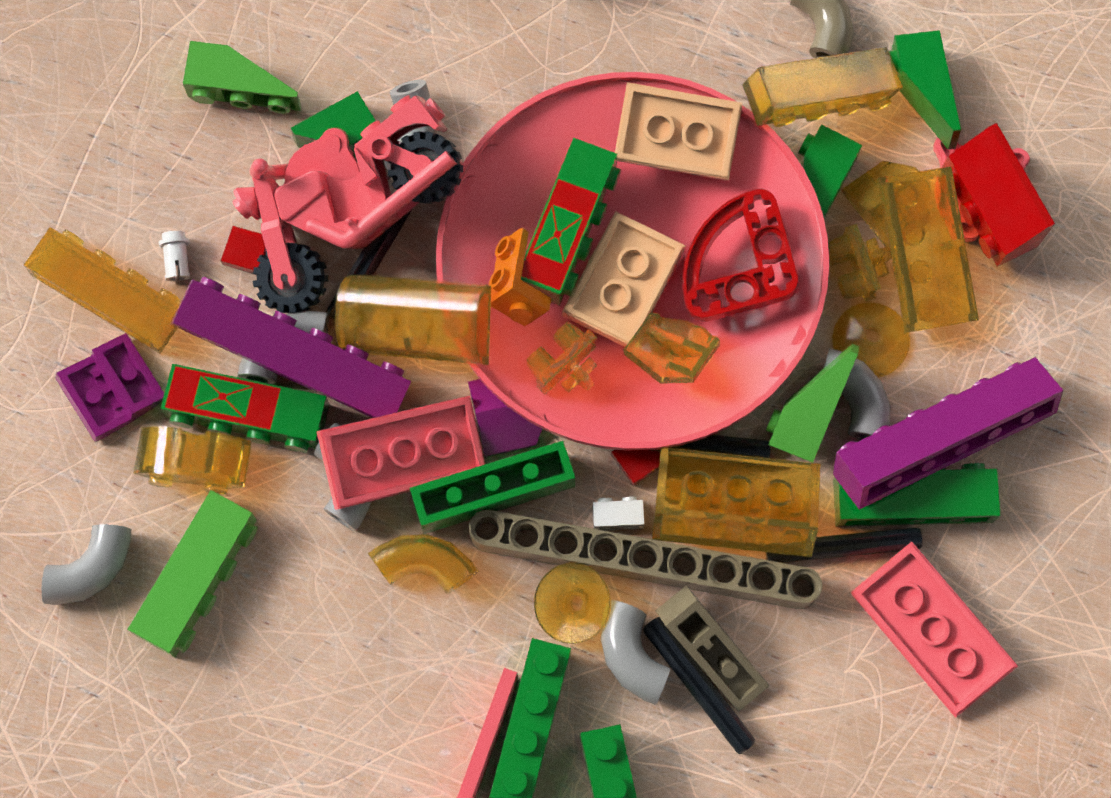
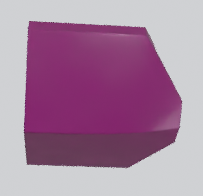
M480 379L468 381L485 458L537 446L542 428L527 421L507 407Z

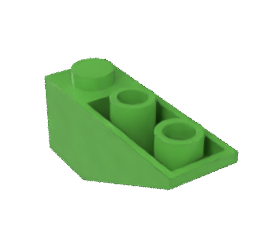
M190 41L183 86L187 96L195 102L201 104H213L215 101L229 102L230 105L241 109H250L252 105L267 107L272 112L282 114L289 113L290 110L301 111V103L297 91L230 46Z

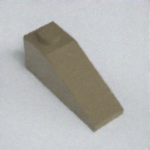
M687 585L655 610L669 631L738 711L769 687L766 680Z

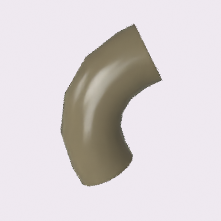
M791 0L790 5L807 13L815 23L816 33L809 49L810 55L825 66L842 68L848 58L854 35L850 9L844 0Z

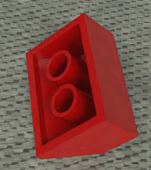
M995 123L948 155L941 168L942 180L946 188L950 192H955L961 202L960 210L964 220L969 225H974L980 236L979 244L985 256L989 259L992 258L998 267L1037 248L1055 223L998 124Z

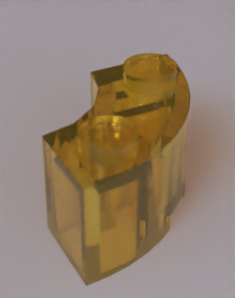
M141 427L133 474L149 478L148 484L157 487L170 488L172 483H188L202 485L206 492L212 490L218 494H228V489L245 487L252 441L206 431L205 434L196 435L183 431L182 428Z

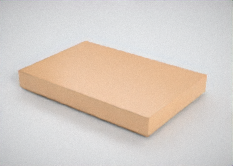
M627 82L615 148L617 161L728 181L742 103Z
M615 211L565 305L562 316L633 350L686 245Z

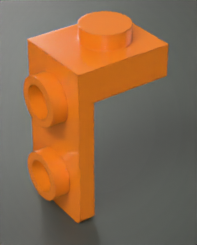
M520 228L510 236L503 237L495 249L496 263L494 273L489 281L491 289L488 305L508 316L511 320L527 326L550 310L551 298L521 280L529 231Z

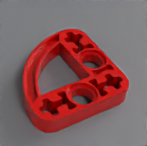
M754 189L740 194L714 211L696 233L686 256L683 272L685 303L690 316L700 322H710L786 301L796 294L799 287L798 274L777 200L770 191L765 189ZM757 200H762L763 205H771L765 211L768 226L762 228L757 212L749 211L755 208L754 202ZM744 216L758 268L700 283L703 263L710 247L724 229ZM767 235L777 236L782 242L780 250L771 255L763 253L759 248V243L763 237ZM785 258H786L787 261H788V262H780V261H782V260L785 259ZM780 262L783 277L792 279L786 282L787 289L779 291L777 285L770 286L769 283L775 281L772 265L764 268L763 264H776ZM738 283H748L754 290L753 296L746 302L735 301L731 296L732 288ZM724 287L725 299L729 306L722 308L721 300H717L709 304L710 310L702 312L700 306L693 307V304L699 302V295L706 294L708 299L718 298L720 295L717 289Z

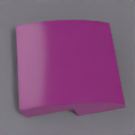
M127 333L92 349L91 356L57 372L55 377L94 442L109 436L160 404L164 397L163 390Z

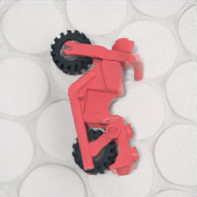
M409 95L405 96L390 109L393 114L382 123L377 120L366 127L360 134L362 139L354 145V152L360 172L350 180H337L330 177L326 172L313 170L279 187L275 180L285 179V171L288 164L268 165L267 161L262 158H258L252 163L249 172L255 187L236 188L233 191L236 196L233 204L246 219H249L251 216L256 220L262 218L261 233L267 253L260 255L257 259L260 264L253 269V274H257V280L253 281V287H258L259 293H257V296L260 300L266 301L265 305L268 308L276 309L281 313L304 312L309 310L310 306L317 305L320 302L318 298L320 295H325L327 290L324 288V283L328 282L329 275L324 274V269H327L325 262L320 261L321 255L317 251L310 250L311 247L297 243L292 225L337 247L355 250L362 249L419 203L432 204V202H441L444 200V197L451 196L455 192L453 189L456 185L460 184L462 179L459 178L460 172H463V167L465 166L461 160L460 152H457L454 148L456 146L451 141L445 139L446 137L432 132L418 131L413 132L411 136L406 135L414 129L425 126L432 127L434 130L443 133L448 130L441 121L445 114L432 98L426 101L417 95L412 98ZM383 160L391 164V170H388V175ZM389 177L393 178L394 182L391 184L393 185L394 189L397 190L393 194L391 193L388 180L390 179Z

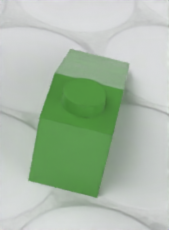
M850 345L787 399L782 411L774 409L766 431L773 433L768 445L813 463L857 358L859 346Z

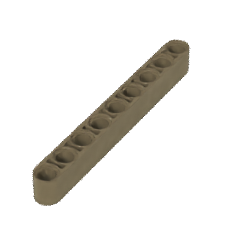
M493 510L477 512L469 523V534L472 544L478 550L492 554L679 588L687 585L690 590L795 609L810 607L822 591V580L819 574L813 569ZM483 523H492L499 531L493 539L484 540L477 536V528ZM522 530H531L537 535L538 539L534 545L523 547L516 542L515 537ZM561 537H570L576 542L577 548L570 554H562L556 550L554 544ZM600 544H609L615 549L616 556L610 561H601L595 556L594 549ZM640 551L650 552L655 558V564L648 569L640 568L635 564L633 556ZM679 558L689 559L693 563L695 571L688 576L679 575L673 568V562ZM718 565L728 566L734 574V579L728 583L718 582L713 576L714 567ZM758 572L767 573L773 580V587L769 590L758 589L752 581V576ZM797 579L806 580L812 587V595L807 598L797 596L792 589L793 581Z

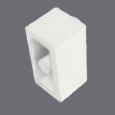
M634 496L623 497L622 501H613L612 498H599L598 502H593L594 529L603 531L643 529V500H637V497Z

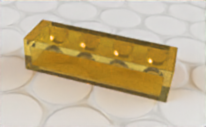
M887 47L758 67L742 84L757 126L773 124L774 127H782L806 118L807 122H812L832 113L846 116L869 107L870 111L880 110L890 105L892 102L891 98L903 88Z
M49 227L24 263V267L30 275L161 354L178 329L170 324L181 300L164 288L157 292L147 286L149 281L137 271L129 268L127 272H124L114 266L116 260L104 251L96 249L93 253L82 246L84 241L74 233L64 229L61 234Z

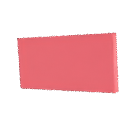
M470 396L317 431L335 510L410 492L411 487L486 464Z
M910 542L850 592L955 718L1018 667L1010 655L913 542Z

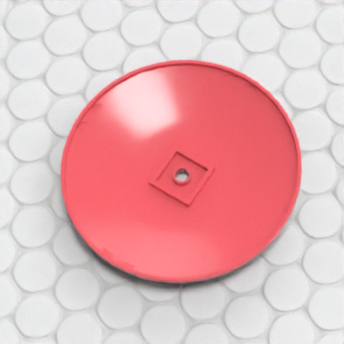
M613 72L587 76L562 83L537 94L500 119L480 139L464 161L463 172H460L459 178L462 179L460 184L454 187L453 190L455 192L451 196H447L438 228L436 273L443 311L448 327L460 352L484 385L507 407L534 425L577 443L598 448L626 451L656 450L704 439L732 426L766 402L789 378L806 352L823 311L829 275L828 237L818 198L804 168L778 134L755 113L742 105L728 181L617 161L616 168L621 169V174L614 191L607 189L602 202L607 204V208L600 226L592 225L588 235L589 238L593 239L589 254L585 261L579 259L574 270V273L579 274L577 283L615 211L686 245L633 350L562 316V311L570 296L565 294L560 306L551 303L550 310L527 326L511 320L508 316L489 306L488 300L491 289L489 281L494 273L496 263L495 249L503 237L510 236L520 228H524L529 231L527 251L573 137L615 153L627 82L735 101L712 88L687 79L645 72ZM754 189L770 191L777 200L798 274L799 287L796 294L783 302L710 322L695 320L690 316L685 303L683 272L686 256L696 233L714 211L734 197ZM757 200L754 202L755 208L749 211L757 212L762 228L768 226L765 211L771 205H763L762 200ZM744 216L724 229L710 247L703 263L700 283L758 268ZM773 235L763 237L759 243L760 250L768 255L777 253L782 246L781 240ZM785 258V259H783V260L780 261V262H788V261H787V259ZM780 262L776 264H763L764 268L772 265L775 281L769 283L770 286L777 285L779 291L787 289L786 282L792 279L783 277ZM745 282L736 284L731 290L732 298L738 302L748 301L754 293L752 286ZM724 287L717 289L720 295L718 298L708 299L706 294L699 295V302L693 304V307L700 306L702 312L710 310L709 304L717 300H721L722 308L729 306L725 299ZM579 341L577 350L569 358V353L572 351L574 345ZM563 359H566V361L562 365L556 368H550L553 364L558 363Z

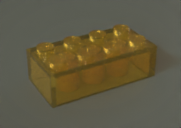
M661 448L657 473L652 539L812 557L818 533L821 464Z

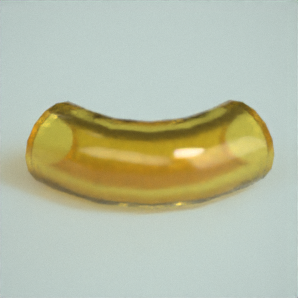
M429 534L400 535L368 552V555L390 585L406 575L422 573L432 577L442 587L444 592L449 594L464 585L479 572L475 564L453 543Z

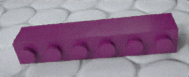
M202 276L200 282L194 279L190 281L170 325L321 395H325L371 418L398 412L411 383L410 380L402 377L405 372L403 369L383 361L381 367L367 361L369 356L367 352L348 344L346 349L343 350L331 344L332 336L318 329L311 328L309 333L295 327L296 319L279 311H275L273 316L258 310L261 303L243 294H239L237 299H234L222 293L223 285Z
M1036 357L1023 363H1014L1003 373L990 379H980L971 388L957 395L955 393L949 394L938 404L925 410H915L906 419L892 426L884 425L867 438L858 442L851 441L846 443L836 452L833 475L858 509L864 508L1056 414L1063 389Z

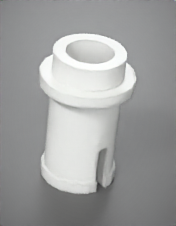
M184 231L162 233V240L159 241V247L163 248L166 281L175 282V265L178 266L179 281L190 279L186 247L190 244V240L186 238Z

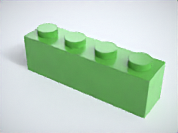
M210 490L127 630L176 658L179 651L185 652L196 635L193 627L199 617H206L216 602L217 596L213 594L221 581L227 582L233 574L237 565V561L234 560L241 546L245 548L249 546L257 532L258 527L254 525L257 519L253 513Z

